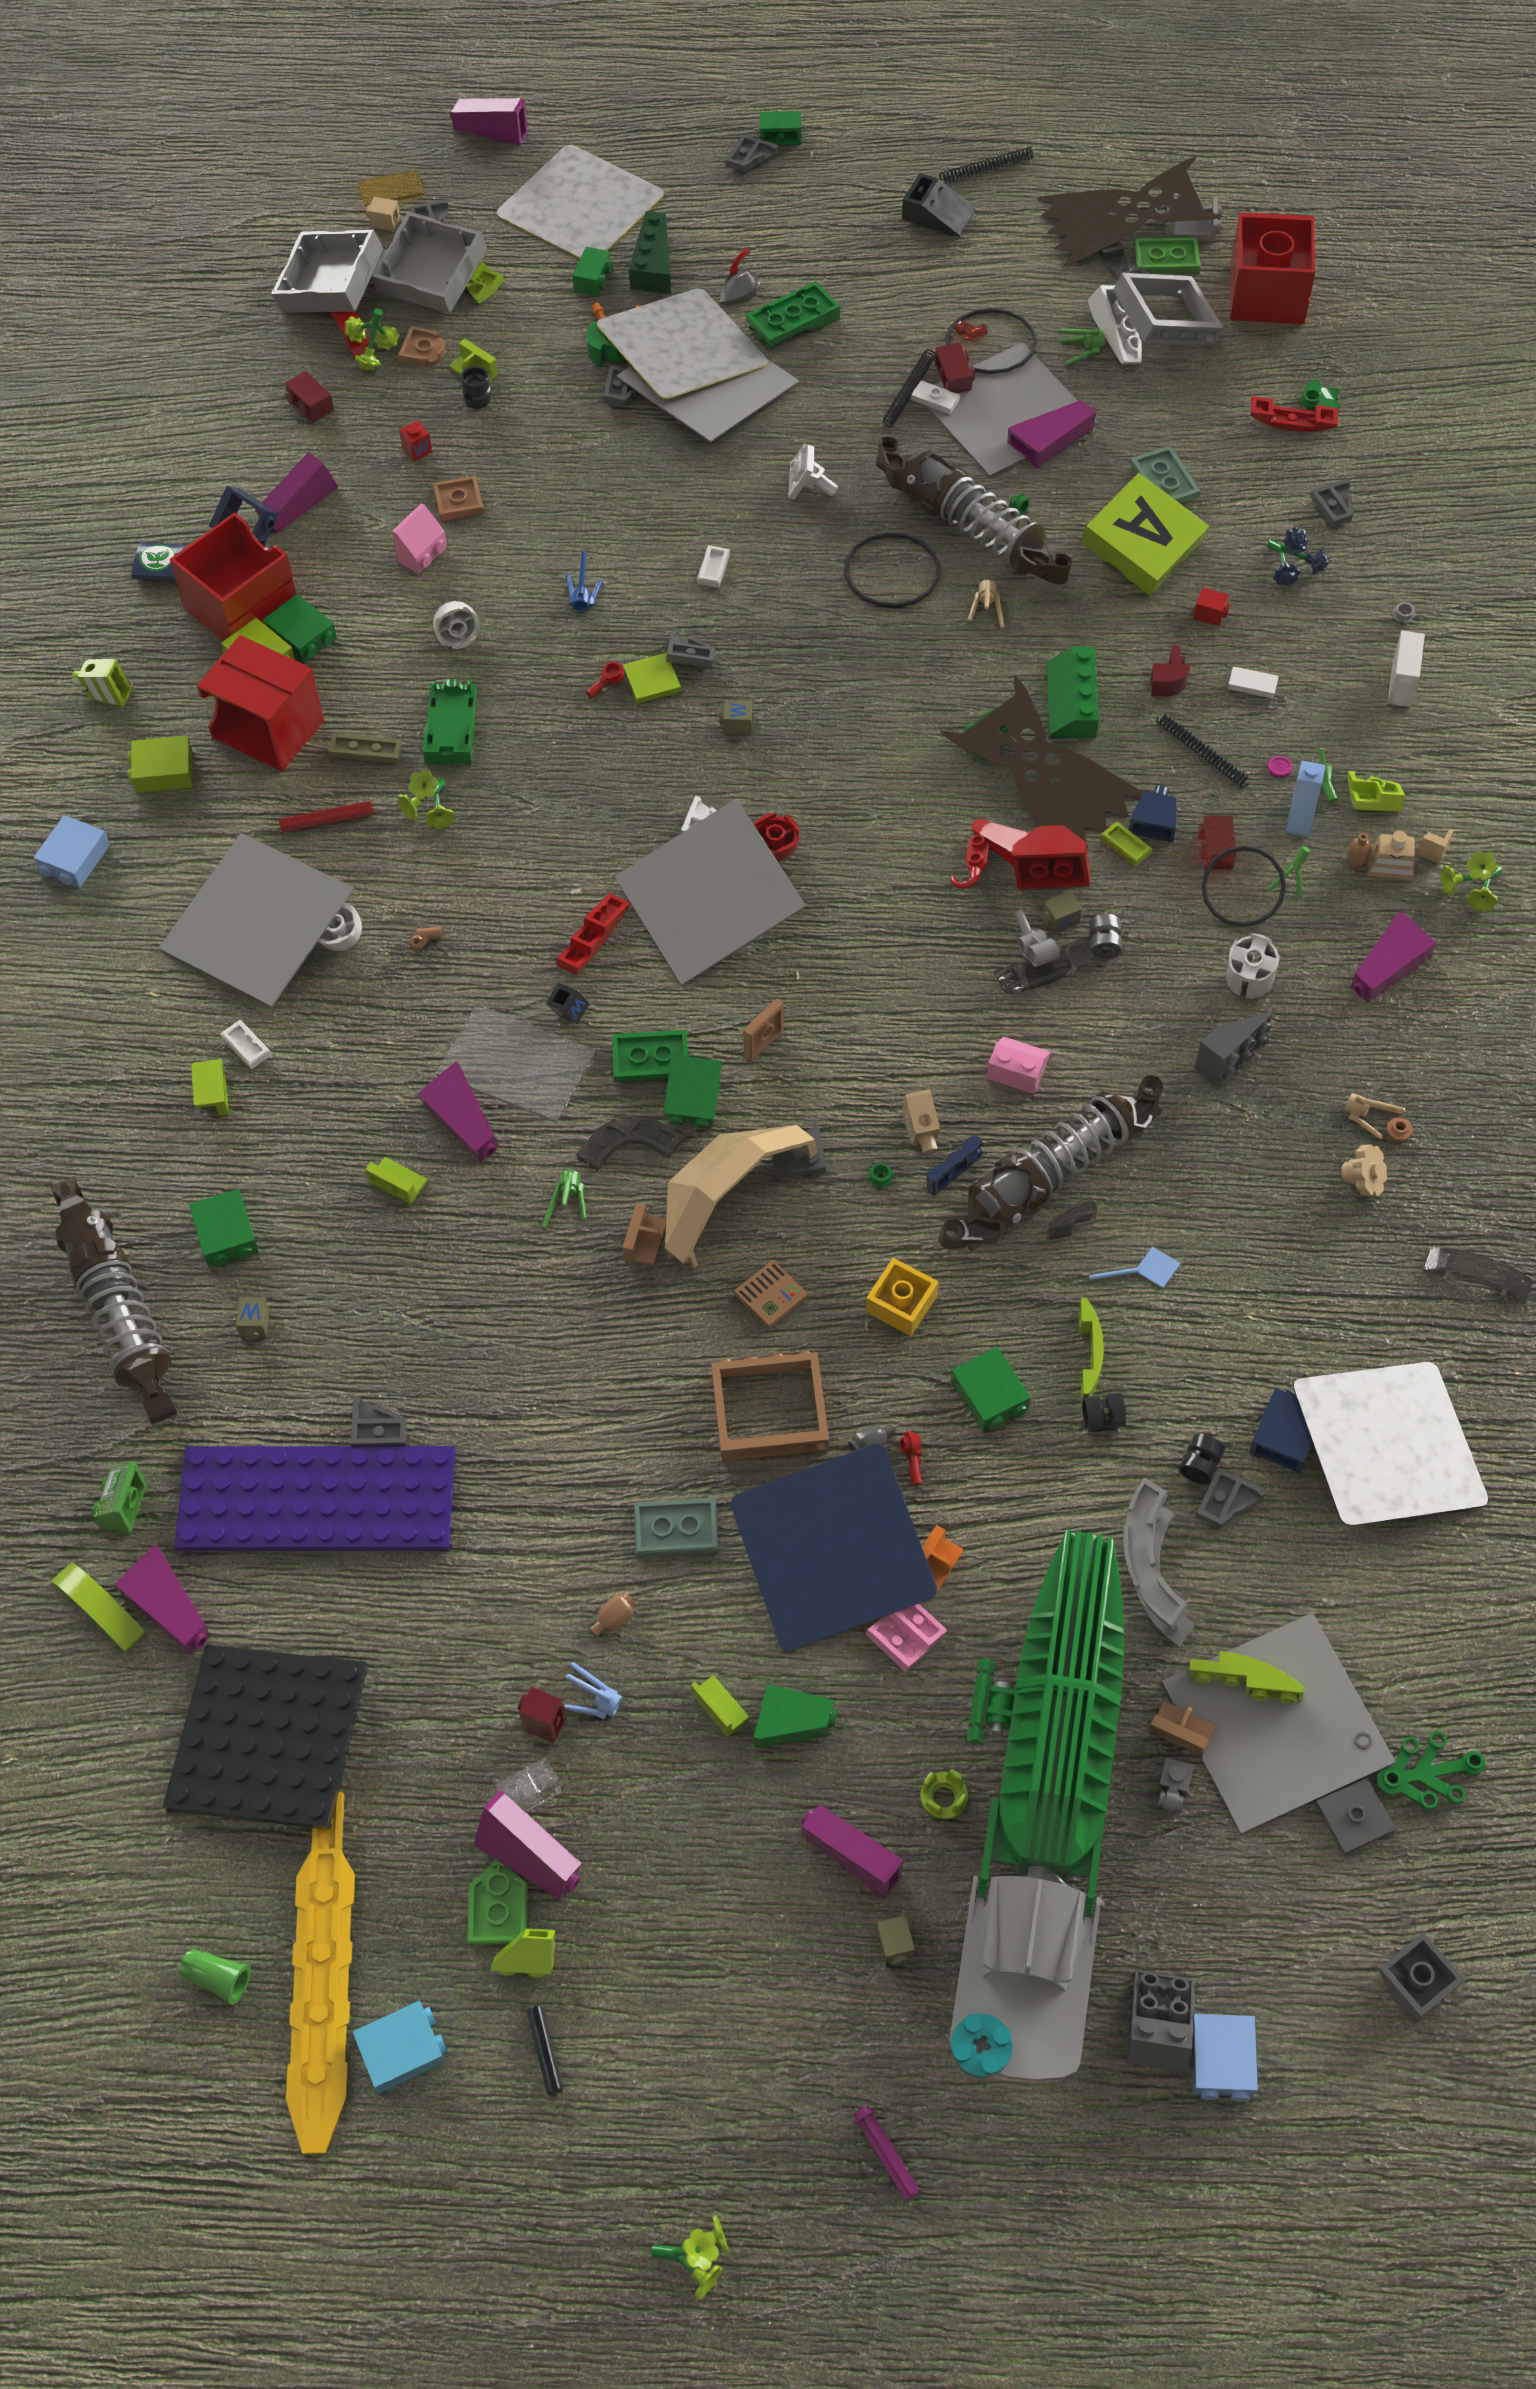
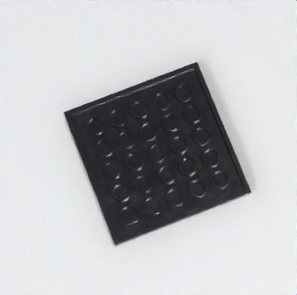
M205 1645L162 1807L166 1811L330 1830L368 1664L364 1661Z

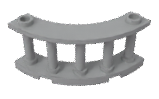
M1144 1477L1130 1502L1126 1524L1124 1525L1123 1544L1125 1559L1136 1592L1148 1617L1167 1639L1180 1647L1195 1626V1623L1184 1615L1189 1607L1188 1603L1168 1586L1160 1571L1162 1541L1175 1514L1162 1506L1168 1497L1167 1491Z

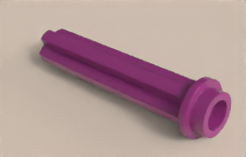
M866 2105L853 2114L855 2118L854 2124L860 2126L903 2199L909 2200L918 2194L919 2188L874 2116L876 2111Z

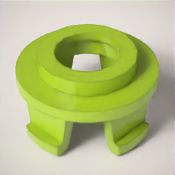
M953 1769L949 1772H938L935 1774L930 1772L927 1775L921 1788L920 1798L924 1809L931 1816L946 1820L962 1813L968 1801V1791L965 1783L962 1781L964 1779L963 1776ZM940 1788L950 1789L954 1794L953 1804L949 1807H941L936 1804L933 1799L935 1791Z

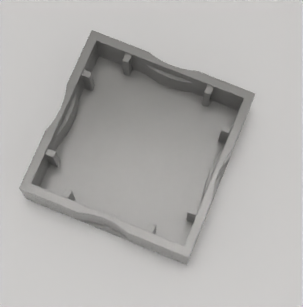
M408 211L397 229L391 245L381 256L371 276L376 293L451 314L480 260H482L487 251L482 232L462 226L444 224L433 218Z
M374 230L300 232L290 253V259L272 292L282 313L355 312L383 252V247Z

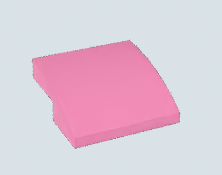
M920 1604L882 1617L867 1630L866 1636L902 1670L907 1672L947 1633V1629Z

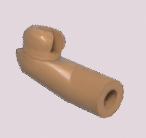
M441 927L419 928L409 940L411 948L420 950L430 940L442 939Z

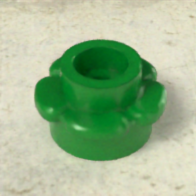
M1019 493L1011 498L1009 506L1016 508L1020 515L1027 511L1030 500L1023 493Z
M877 1163L868 1172V1178L871 1179L870 1182L873 1186L886 1187L892 1182L893 1171L887 1164Z

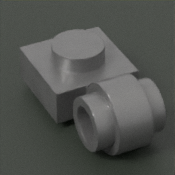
M1165 1758L1158 1787L1167 1790V1792L1161 1791L1157 1808H1161L1162 1812L1174 1815V1812L1180 1814L1184 1797L1179 1796V1794L1187 1796L1194 1765Z

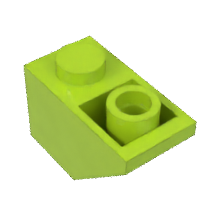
M526 1928L495 1955L491 1964V1971H499V1974L504 1976L528 1973L530 1977L541 1978L546 1976V1974L550 1975L554 1966L555 1930Z

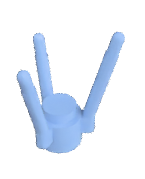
M572 1662L570 1667L600 1690L570 1674L565 1676L566 1679L596 1695L593 1705L598 1708L592 1709L564 1705V1709L595 1715L602 1719H605L607 1715L613 1717L619 1708L622 1696L617 1694L618 1691L609 1688L582 1667Z

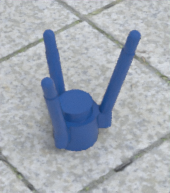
M582 551L579 587L575 591L573 590L571 575H566L570 597L569 605L577 611H586L589 607L594 606L595 598L602 584V580L599 579L592 595L584 587L586 551Z

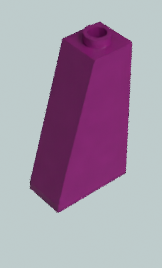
M522 98L459 99L450 111L453 129L519 146L528 133L525 99Z
M1081 400L1009 427L1007 443L1021 453L1036 468H1039L1091 431L1095 426L1096 412Z
M309 452L262 501L263 504L278 513L275 526L273 527V530L277 533L339 487L324 463ZM255 509L254 511L260 517L261 512Z
M1401 911L1356 971L1351 988L1357 996L1362 997L1369 1003L1431 958L1436 942Z
M455 1061L418 1092V1095L423 1105L481 1162L485 1158L491 1157L499 1147V1144L460 1065Z
M154 1544L115 1583V1586L126 1600L185 1651L191 1654L195 1649L198 1650L204 1646L210 1633L161 1550Z
M499 1790L483 1808L474 1846L561 1900L567 1891L573 1892L580 1881L578 1872L581 1863L514 1801Z
M819 1804L814 1811L810 1809L802 1818V1836L883 1900L902 1877V1859Z

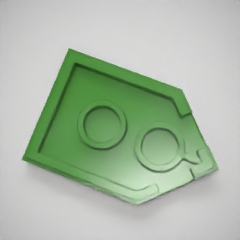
M496 1859L490 1863L491 1865L479 1877L477 1876L469 1884L468 1945H508L527 1928L528 1884L515 1871Z

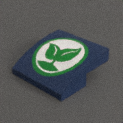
M140 542L133 563L132 579L176 581L170 558L183 550L185 544Z

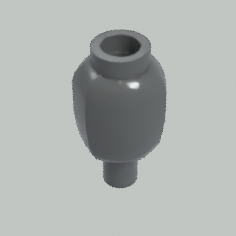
M892 1424L883 1428L873 1425L857 1432L852 1440L848 1442L850 1452L872 1444L884 1446L887 1437L895 1434V1428Z

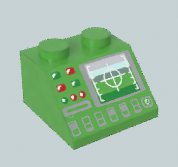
M131 1461L111 1467L108 1476L103 1478L101 1484L102 1494L100 1500L95 1502L92 1512L99 1528L131 1534L147 1486L136 1462Z

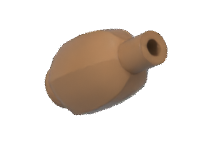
M1360 833L1358 838L1353 839L1349 845L1347 861L1353 868H1361L1370 858L1372 847L1366 833Z
M626 1592L622 1595H614L599 1610L598 1621L590 1629L596 1636H599L605 1629L613 1630L618 1628L632 1616L633 1607L636 1603Z

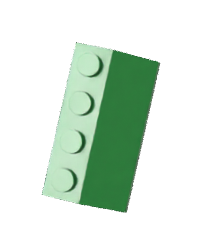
M1070 647L1047 661L1050 738H1096L1099 710L1095 647Z

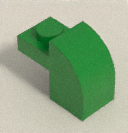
M591 321L586 332L587 354L590 360L601 366L604 360L625 364L626 359L597 327V322Z

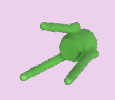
M1059 329L1060 333L1085 334L1081 337L1061 339V343L1084 341L1085 347L1091 349L1065 363L1066 366L1092 354L1100 353V348L1105 346V336L1102 330Z
M564 1170L560 1173V1181L556 1182L554 1194L541 1226L542 1229H546L560 1192L563 1195L561 1203L563 1207L567 1205L568 1197L578 1193L581 1219L583 1221L586 1220L583 1194L584 1184L580 1183L581 1175L577 1171Z

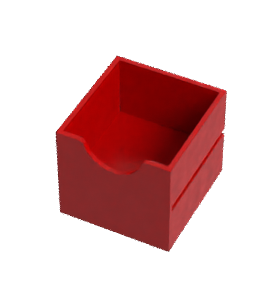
M1239 212L1230 262V320L1305 324L1315 277V216Z
M235 512L170 558L183 608L223 641L255 618L264 624V618L297 595L288 555L276 545L272 549L262 545L252 533L248 523Z
M239 635L197 684L201 698L204 699L210 695H213L215 698V712L209 723L211 738L281 772L285 770L302 749V746L309 741L324 722L312 668L242 635Z

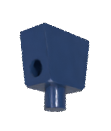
M1162 785L1156 786L1154 792H1143L1131 816L1129 831L1137 836L1173 843L1176 830L1177 798L1169 796L1168 788Z

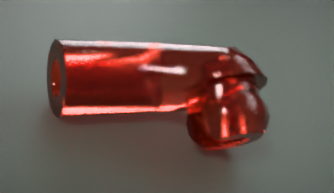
M960 321L955 325V331L967 340L988 334L985 324L974 327L965 321Z

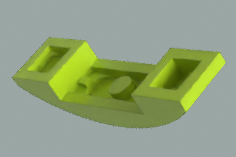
M1081 1298L1079 1333H1090L1091 1369H1083L1081 1405L1082 1398L1093 1396L1096 1390L1104 1355L1101 1325L1094 1308L1087 1298Z
M71 1562L51 1580L63 1594L74 1601L101 1627L106 1635L125 1653L146 1634L142 1627L75 1563Z

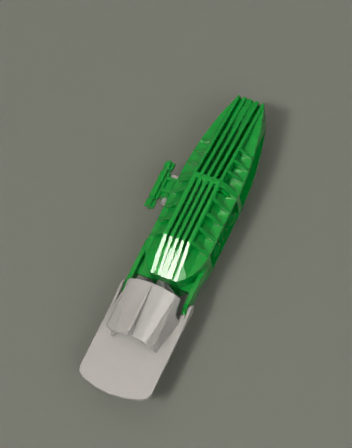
M1067 1529L1040 1588L1022 1649L1015 1689L1012 1684L1001 1681L995 1682L993 1686V1677L991 1675H994L996 1662L991 1661L990 1658H979L977 1673L979 1675H976L969 1719V1726L971 1728H968L966 1742L972 1743L971 1745H983L985 1736L983 1728H986V1724L992 1727L991 1733L996 1735H1002L1003 1729L1009 1728L999 1799L992 1798L980 1880L976 1875L973 1877L949 2043L951 2044L955 2027L969 2014L983 2013L998 2018L1010 2030L1013 2046L1007 2066L996 2074L1014 2079H1062L1076 2073L1081 2062L1101 1897H1096V1900L1094 1899L1122 1691L1124 1664L1123 1603L1113 1537L1109 1536L1108 1542L1103 1539V1535L1098 1534V1536H1095L1088 1532L1081 1533L1082 1531L1070 1533V1529ZM990 1861L1009 1864L1017 1874L1025 1875L1022 1877H991L989 1895H987V1902L983 1907ZM1073 1876L1088 1878L1086 1894L1067 1886L1065 1881ZM976 1891H977V1892H978L977 1900H976V1903H974V1901H975V1895H976ZM981 2038L979 2041L975 2040L973 2042L977 2046V2053L982 2054L983 2050H990V2046L986 2044V2039Z

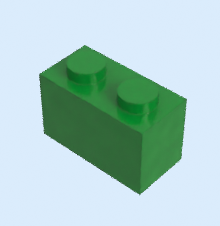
M801 111L760 112V139L777 145H801Z
M585 247L573 273L574 292L593 296L599 295L601 289L606 286L607 275L611 274L613 269V261H610V251Z

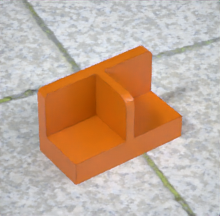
M938 1525L935 1526L922 1546L937 1586V1592L963 1553L962 1548L945 1539L946 1530Z

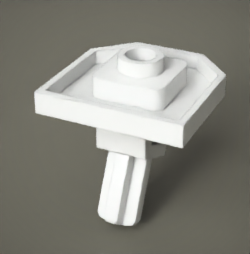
M803 444L791 462L788 498L795 500L803 486L812 488L816 485L830 496H833L838 490V486L823 475L825 469L814 462L813 446Z

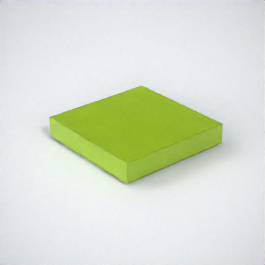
M667 653L623 664L625 676L637 704L681 692V686L671 662H666Z

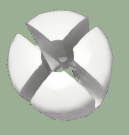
M1250 934V936L1241 938L1239 941L1236 940L1230 948L1226 980L1228 986L1235 994L1240 996L1245 982H1249L1246 998L1249 999L1262 997L1272 988L1280 955H1278L1271 939L1260 934ZM1256 953L1259 956L1257 958V962L1254 964L1253 960Z

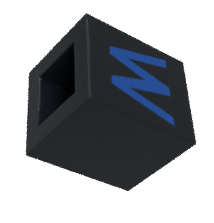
M560 983L556 985L546 1002V1005L559 1017L575 1024L579 1023L590 1004L577 990Z

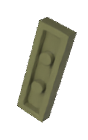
M332 733L328 754L332 758L398 764L403 744L400 739Z

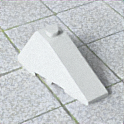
M1101 285L1088 299L1093 319L1099 329L1103 331L1107 342L1121 364H1140L1142 362V340L1139 338V333L1113 291L1115 286Z

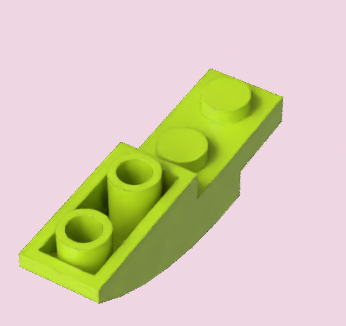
M1220 1651L1218 1662L1190 1659L1188 1678L1194 1679L1197 1683L1209 1684L1211 1681L1223 1682L1224 1685L1230 1687L1245 1684V1695L1251 1696L1252 1699L1258 1701L1274 1698L1280 1699L1282 1703L1294 1704L1303 1699L1304 1686L1280 1669L1252 1657Z

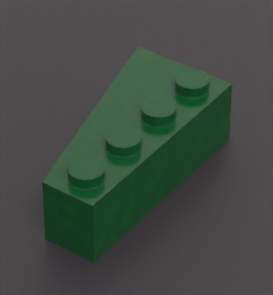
M645 211L629 267L630 289L671 294L666 213Z

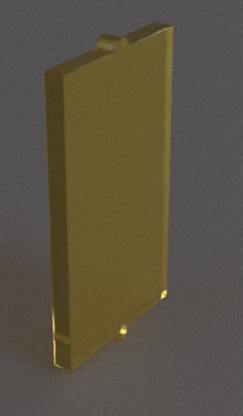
M417 169L358 181L359 195L363 198L365 207L371 204L373 197L399 201L425 195L422 187L423 180L420 179Z

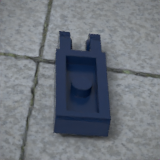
M971 1135V1137L963 1141L962 1148L957 1152L949 1154L941 1165L929 1171L926 1177L927 1191L930 1194L936 1196L980 1158L982 1154L980 1148L982 1141L980 1137Z

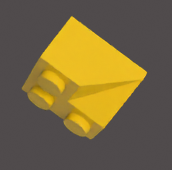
M892 1258L866 1297V1313L912 1336L938 1296L939 1281Z

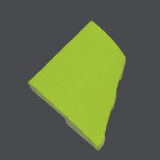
M480 260L466 288L474 300L480 304L504 282V277L502 274L485 267L484 262Z
M1348 771L1349 794L1355 810L1401 812L1405 794L1399 783L1384 781L1373 776L1363 780L1356 778L1355 771Z

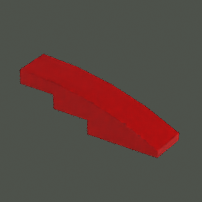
M609 893L584 917L583 926L570 938V945L557 957L556 966L578 975L617 927L630 907V902Z

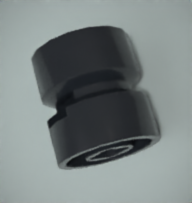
M471 366L464 369L460 377L464 403L473 409L484 408L491 402L487 370L480 366Z
M1121 1393L1107 1394L1103 1399L1099 1396L1082 1398L1083 1420L1087 1432L1103 1430L1106 1425L1109 1429L1126 1427V1410ZM1104 1408H1107L1108 1415H1105Z
M1197 1433L1193 1435L1187 1448L1188 1453L1184 1454L1178 1470L1186 1479L1197 1484L1208 1485L1211 1483L1217 1470L1216 1465L1220 1463L1223 1457L1225 1447L1216 1438Z

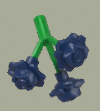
M1296 526L1292 530L1286 531V537L1283 540L1284 544L1273 539L1267 543L1268 548L1279 553L1281 560L1280 568L1275 570V575L1273 576V580L1276 581L1277 585L1291 586L1294 582L1298 581V575L1301 573L1296 565L1289 566L1286 563V553L1311 563L1313 575L1319 571H1325L1329 564L1330 557L1325 554V548L1320 549L1315 555L1301 553V551L1307 550L1309 538L1306 536L1305 530H1300Z

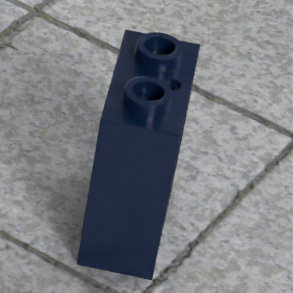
M226 486L209 527H215L234 512L237 514L244 501L261 512L252 533L262 545L266 546L267 538L275 526L278 513L242 489Z

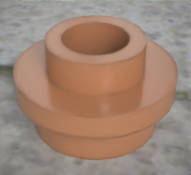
M1393 1118L1388 1122L1386 1131L1392 1141L1403 1142L1411 1137L1413 1128L1408 1120Z

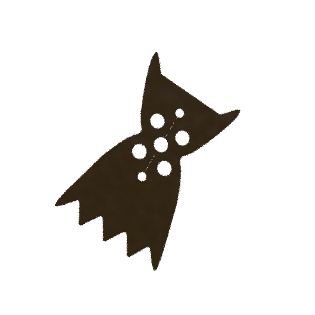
M1197 157L1187 159L1148 182L1137 192L1130 190H1092L1038 197V200L1054 203L1041 217L1060 219L1059 223L1051 228L1048 233L1067 236L1054 249L1074 252L1063 266L1073 264L1122 240L1140 228L1149 219L1160 221H1200L1223 217L1219 214L1204 211L1188 175L1187 169ZM1152 188H1160L1162 193L1154 197L1149 194V191ZM1178 193L1180 197L1174 199L1172 195ZM1121 197L1131 198V203L1128 205H1120L1118 203ZM1141 201H1148L1150 207L1141 210L1137 207V204ZM1161 205H1167L1170 208L1166 214H1159L1156 209ZM1109 212H1115V216L1109 217L1107 214ZM1129 214H1136L1139 217L1134 223L1127 222L1125 218Z
M1017 676L1014 677L1015 695L966 732L940 731L944 737L960 747L996 764L1013 768L1019 793L1038 827L1064 825L1085 842L1084 827L1104 832L1107 830L1104 816L1105 811L1128 817L1124 795L1140 798L1142 795L1140 790L1091 759L1065 747L1049 744L1046 741L1045 729L1026 687ZM1007 726L1009 731L1002 733L1000 727ZM1030 728L1035 731L1036 738L1032 741H1027L1023 739L1022 731ZM1010 745L1014 749V754L1008 758L1003 757L999 752L1000 747ZM1033 749L1036 751L1037 759L1032 762L1023 758L1024 750ZM1050 753H1056L1061 761L1058 765L1052 766L1047 763L1046 756ZM1032 769L1039 774V778L1035 782H1028L1024 777V773ZM1052 778H1059L1060 784L1054 785L1051 781Z

